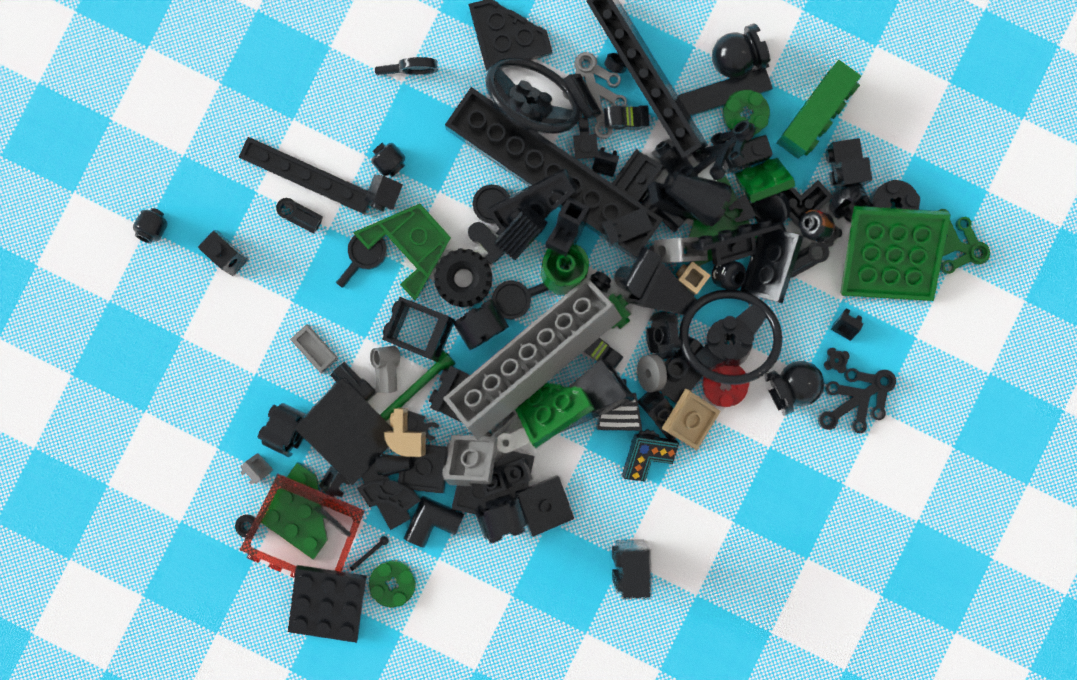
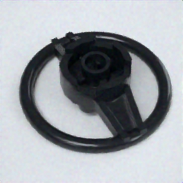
M522 58L502 59L495 62L488 69L485 80L488 94L498 109L516 126L541 133L558 134L572 129L578 123L581 109L564 79L551 69L537 62ZM519 67L545 76L565 93L570 102L571 109L551 105L552 96L532 87L527 81L521 80L516 85L502 69Z
M724 289L703 295L687 309L679 329L681 349L688 363L701 376L722 384L739 385L757 380L774 366L782 349V330L775 313L758 297L739 290L730 291ZM719 299H737L751 304L738 317L727 316L713 323L708 330L705 346L694 355L689 343V327L694 315L703 306ZM767 318L773 332V345L768 358L760 367L741 375H725L713 371V369L720 366L723 367V365H734V367H737L744 363L750 355L755 334ZM726 340L732 341V342H733V345H731V344L726 345V344H725V341H726Z

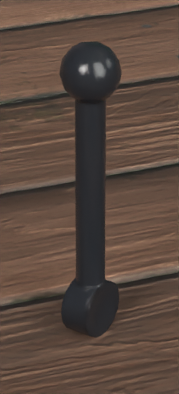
M382 536L379 543L350 567L351 571L356 569L382 545H387L389 542L388 537Z

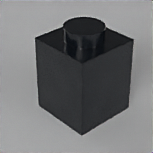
M374 174L365 201L372 203L371 208L384 212L385 209L393 210L403 184L383 175Z

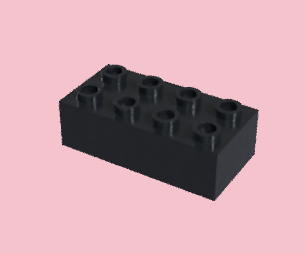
M644 539L616 540V546H612V560L617 568L612 569V581L616 593H620L622 599H652L651 549Z

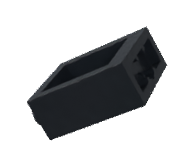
M399 297L392 307L390 321L384 326L382 340L438 362L454 325L453 322L456 319ZM410 308L438 318L425 351L397 340Z

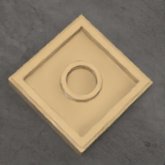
M685 389L662 429L693 449L698 450L721 411L693 392Z

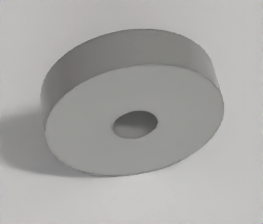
M656 354L642 356L637 365L638 380L645 391H660L664 388L667 381L665 364Z

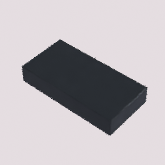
M570 74L564 78L585 119L596 118L602 114L581 74Z

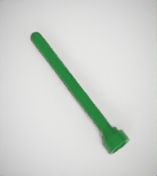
M443 350L439 361L386 408L380 416L387 421L391 413H394L395 408H401L441 370L454 366L456 364L455 361Z

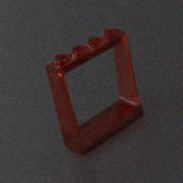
M277 474L239 550L247 553L246 558L260 563L262 559L269 562V568L279 572L284 568L291 571V577H295L297 565L258 550L251 545L277 491L285 489L352 518L349 530L352 534L346 538L334 571L342 572L365 510Z

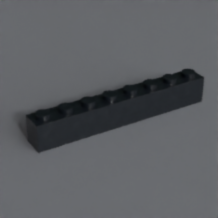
M587 0L586 2L682 158H690L707 147V142L620 1Z

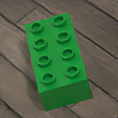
M838 59L776 143L797 159L803 154L807 156L819 143V140L816 138H820L832 125L833 122L830 119H834L846 106L847 103L844 102V99L847 101L860 86L858 80L861 75Z

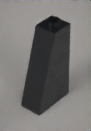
M601 359L569 386V388H582L586 392L594 410L561 432L633 402L636 399L610 362Z

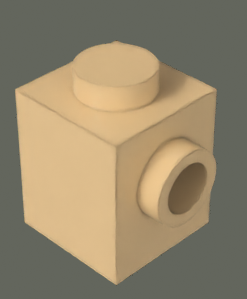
M693 261L687 266L683 264L675 274L678 277L677 279L693 296L698 294L711 276Z

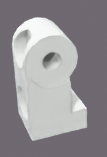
M523 427L512 433H502L497 437V449L502 453L512 452L531 443Z

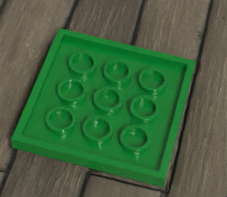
M854 206L840 290L841 295L934 301L951 216L950 213L947 211Z

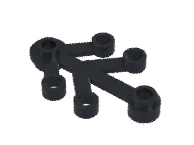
M744 120L736 124L733 131L716 133L711 138L714 146L705 147L693 155L699 164L695 167L693 165H686L679 172L698 176L700 172L715 161L709 174L714 180H720L726 173L723 165L730 149L734 146L733 151L728 155L732 165L736 166L742 163L744 155L741 152L745 142L753 138L756 127L753 123Z
M849 368L844 372V378L848 382L859 380L872 383L865 389L839 385L835 381L828 382L825 386L827 394H841L852 396V398L832 412H822L818 417L819 426L826 430L834 429L840 417L858 406L856 420L852 422L851 427L855 433H864L867 429L866 417L869 400L875 393H877L876 407L871 409L870 415L874 420L884 419L886 416L885 403L887 392L892 391L896 386V377L889 370H880L875 375L858 372L854 368ZM850 371L855 373L853 380L848 377ZM882 377L887 378L885 386L880 383ZM831 384L836 385L837 389L834 393L829 390ZM876 409H880L882 412L879 418L875 416L874 412ZM825 416H829L831 419L828 425L823 422ZM858 422L863 424V428L860 431L856 429Z

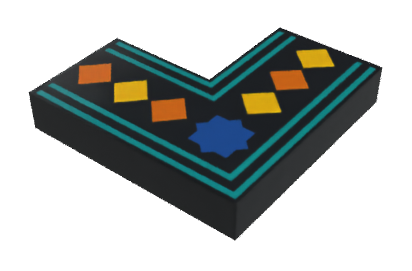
M634 434L622 477L628 480L645 482L652 461L673 464L679 442L674 439Z

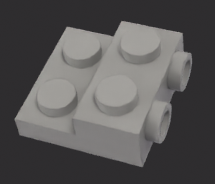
M451 435L450 443L447 444V463L443 467L444 480L449 485L472 486V483L491 484L498 439L495 436H483L477 440L475 436Z

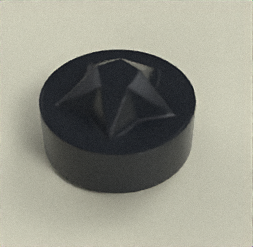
M618 53L607 55L604 64L609 70L615 73H624L627 67Z

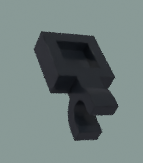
M579 118L580 135L573 136L575 159L595 158L598 150L596 134H589L588 119Z

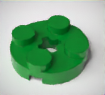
M739 90L733 93L726 102V105H724L722 112L724 123L729 130L733 131L736 124L746 120L745 117H741L740 113L747 106L748 110H752V114L749 115L747 121L753 123L756 127L754 133L756 135L768 125L770 116L768 102L758 92Z
M389 560L381 563L373 570L369 579L371 597L380 605L389 608L403 606L410 600L416 588V579L410 567L398 560ZM392 577L396 578V583L399 584V587H394L393 590H390L386 581H390Z

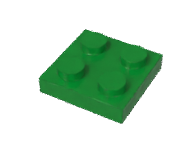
M778 158L768 159L759 165L747 167L735 173L737 183L751 203L795 187L794 178Z

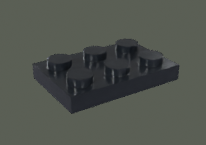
M774 230L758 235L756 239L757 254L752 255L746 271V281L741 286L740 291L783 304L804 237L782 230Z

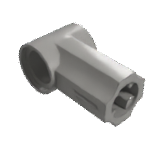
M396 346L373 348L370 352V362L373 368H375L377 393L397 391L396 366L399 365L401 356Z

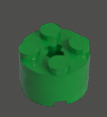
M577 244L573 245L567 257L547 249L541 266V278L545 286L554 294L561 296L566 295L587 277L589 269L587 253Z

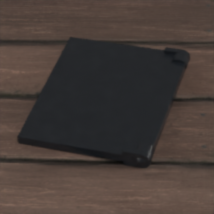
M344 377L339 378L330 390L293 427L352 486L376 461V457L381 456L389 447L386 443L384 432L394 431V428L380 416Z

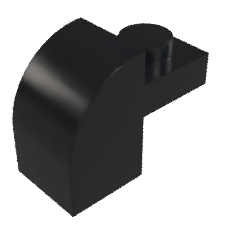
M569 197L558 214L557 225L546 241L545 247L567 257L574 243H577L582 234L590 207Z

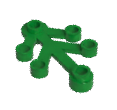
M940 209V210H938V211H947V212H949V211L946 210V209ZM961 217L956 221V228L964 232L968 244L959 240L951 221H949L943 256L956 250L965 253V255L953 261L946 260L942 262L940 269L944 274H951L956 268L969 262L975 265L984 264L990 257L988 245L978 242L971 227L972 222L968 217ZM961 220L967 222L966 228L961 227ZM976 249L980 250L981 256L979 258L976 257L974 254V251ZM946 263L951 264V271L945 269Z

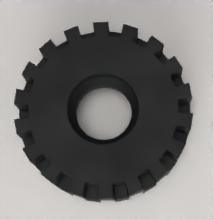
M458 248L455 251L451 250L446 256L443 255L441 261L435 267V287L440 296L451 305L459 307L474 306L487 297L492 287L493 276L487 260L480 253L472 249ZM461 269L470 271L473 276L472 283L467 287H460L455 283V274Z

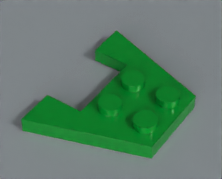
M417 204L353 232L368 250L387 235L417 268L400 284L414 301L418 298L451 239L421 204Z

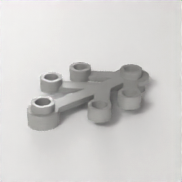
M583 52L575 59V74H581L582 77H585L586 85L602 113L596 117L597 123L594 132L598 138L607 139L612 135L613 129H608L606 134L599 132L600 127H605L604 111L599 96L613 103V106H617L615 103L617 99H622L624 101L622 106L625 107L627 100L623 95H617L597 84L594 74L605 79L611 88L618 87L621 78L619 74L611 73L597 65V59L593 54ZM583 61H588L590 63V66L588 68H584L581 65V63ZM611 77H616L618 79V82L616 84L610 83L609 79Z

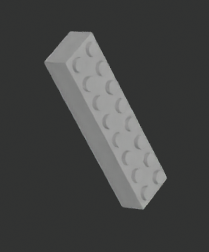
M586 277L579 285L556 302L443 399L465 427L479 440L618 323L622 317L608 298Z

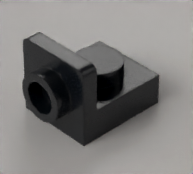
M670 139L660 142L651 153L664 166L668 174H673L675 171L679 172L682 167L691 165L687 158H682Z

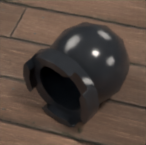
M752 23L745 26L744 34L739 32L726 33L717 40L712 49V62L717 72L733 79L742 78L749 74L754 66L759 70L770 67L768 62H771L767 43L766 41H760L757 32L761 30L757 24Z
M803 360L790 363L783 368L780 374L773 370L764 375L765 382L770 381L772 389L768 390L778 411L783 409V416L793 413L794 405L800 407L811 405L824 392L825 382L822 372L814 364Z

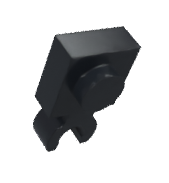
M408 410V431L426 432L427 439L435 440V436L430 435L428 429L430 427L439 428V425L435 422L426 424L424 423L426 416Z

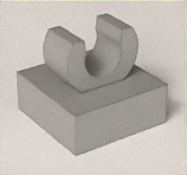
M259 453L240 466L242 468L241 475L247 474L252 479L249 481L250 485L257 484L273 471Z

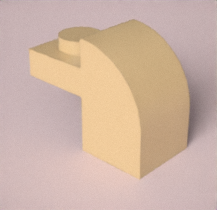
M395 408L394 413H391L390 425L394 427V431L384 432L387 445L393 452L401 456L422 457L426 455V432L408 431V408Z

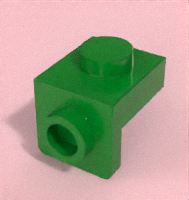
M612 293L607 298L622 317L612 329L615 327L621 329L630 322L628 317L632 313L626 307L629 303L620 293L617 296L616 293Z

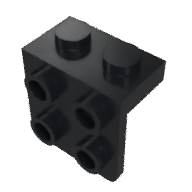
M450 366L449 369L445 368L439 378V381L442 382L439 390L434 389L429 398V402L432 403L430 408L461 422L443 398L470 375L453 366Z

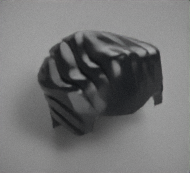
M851 185L833 193L829 209L837 220L844 218L848 222H852L854 206L872 207L873 204L863 185Z

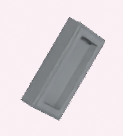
M308 324L290 339L321 374L338 359L337 355Z

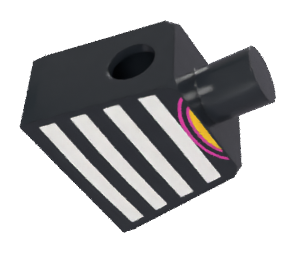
M622 379L627 385V379ZM632 393L636 398L633 402L598 416L597 430L642 431L637 394Z

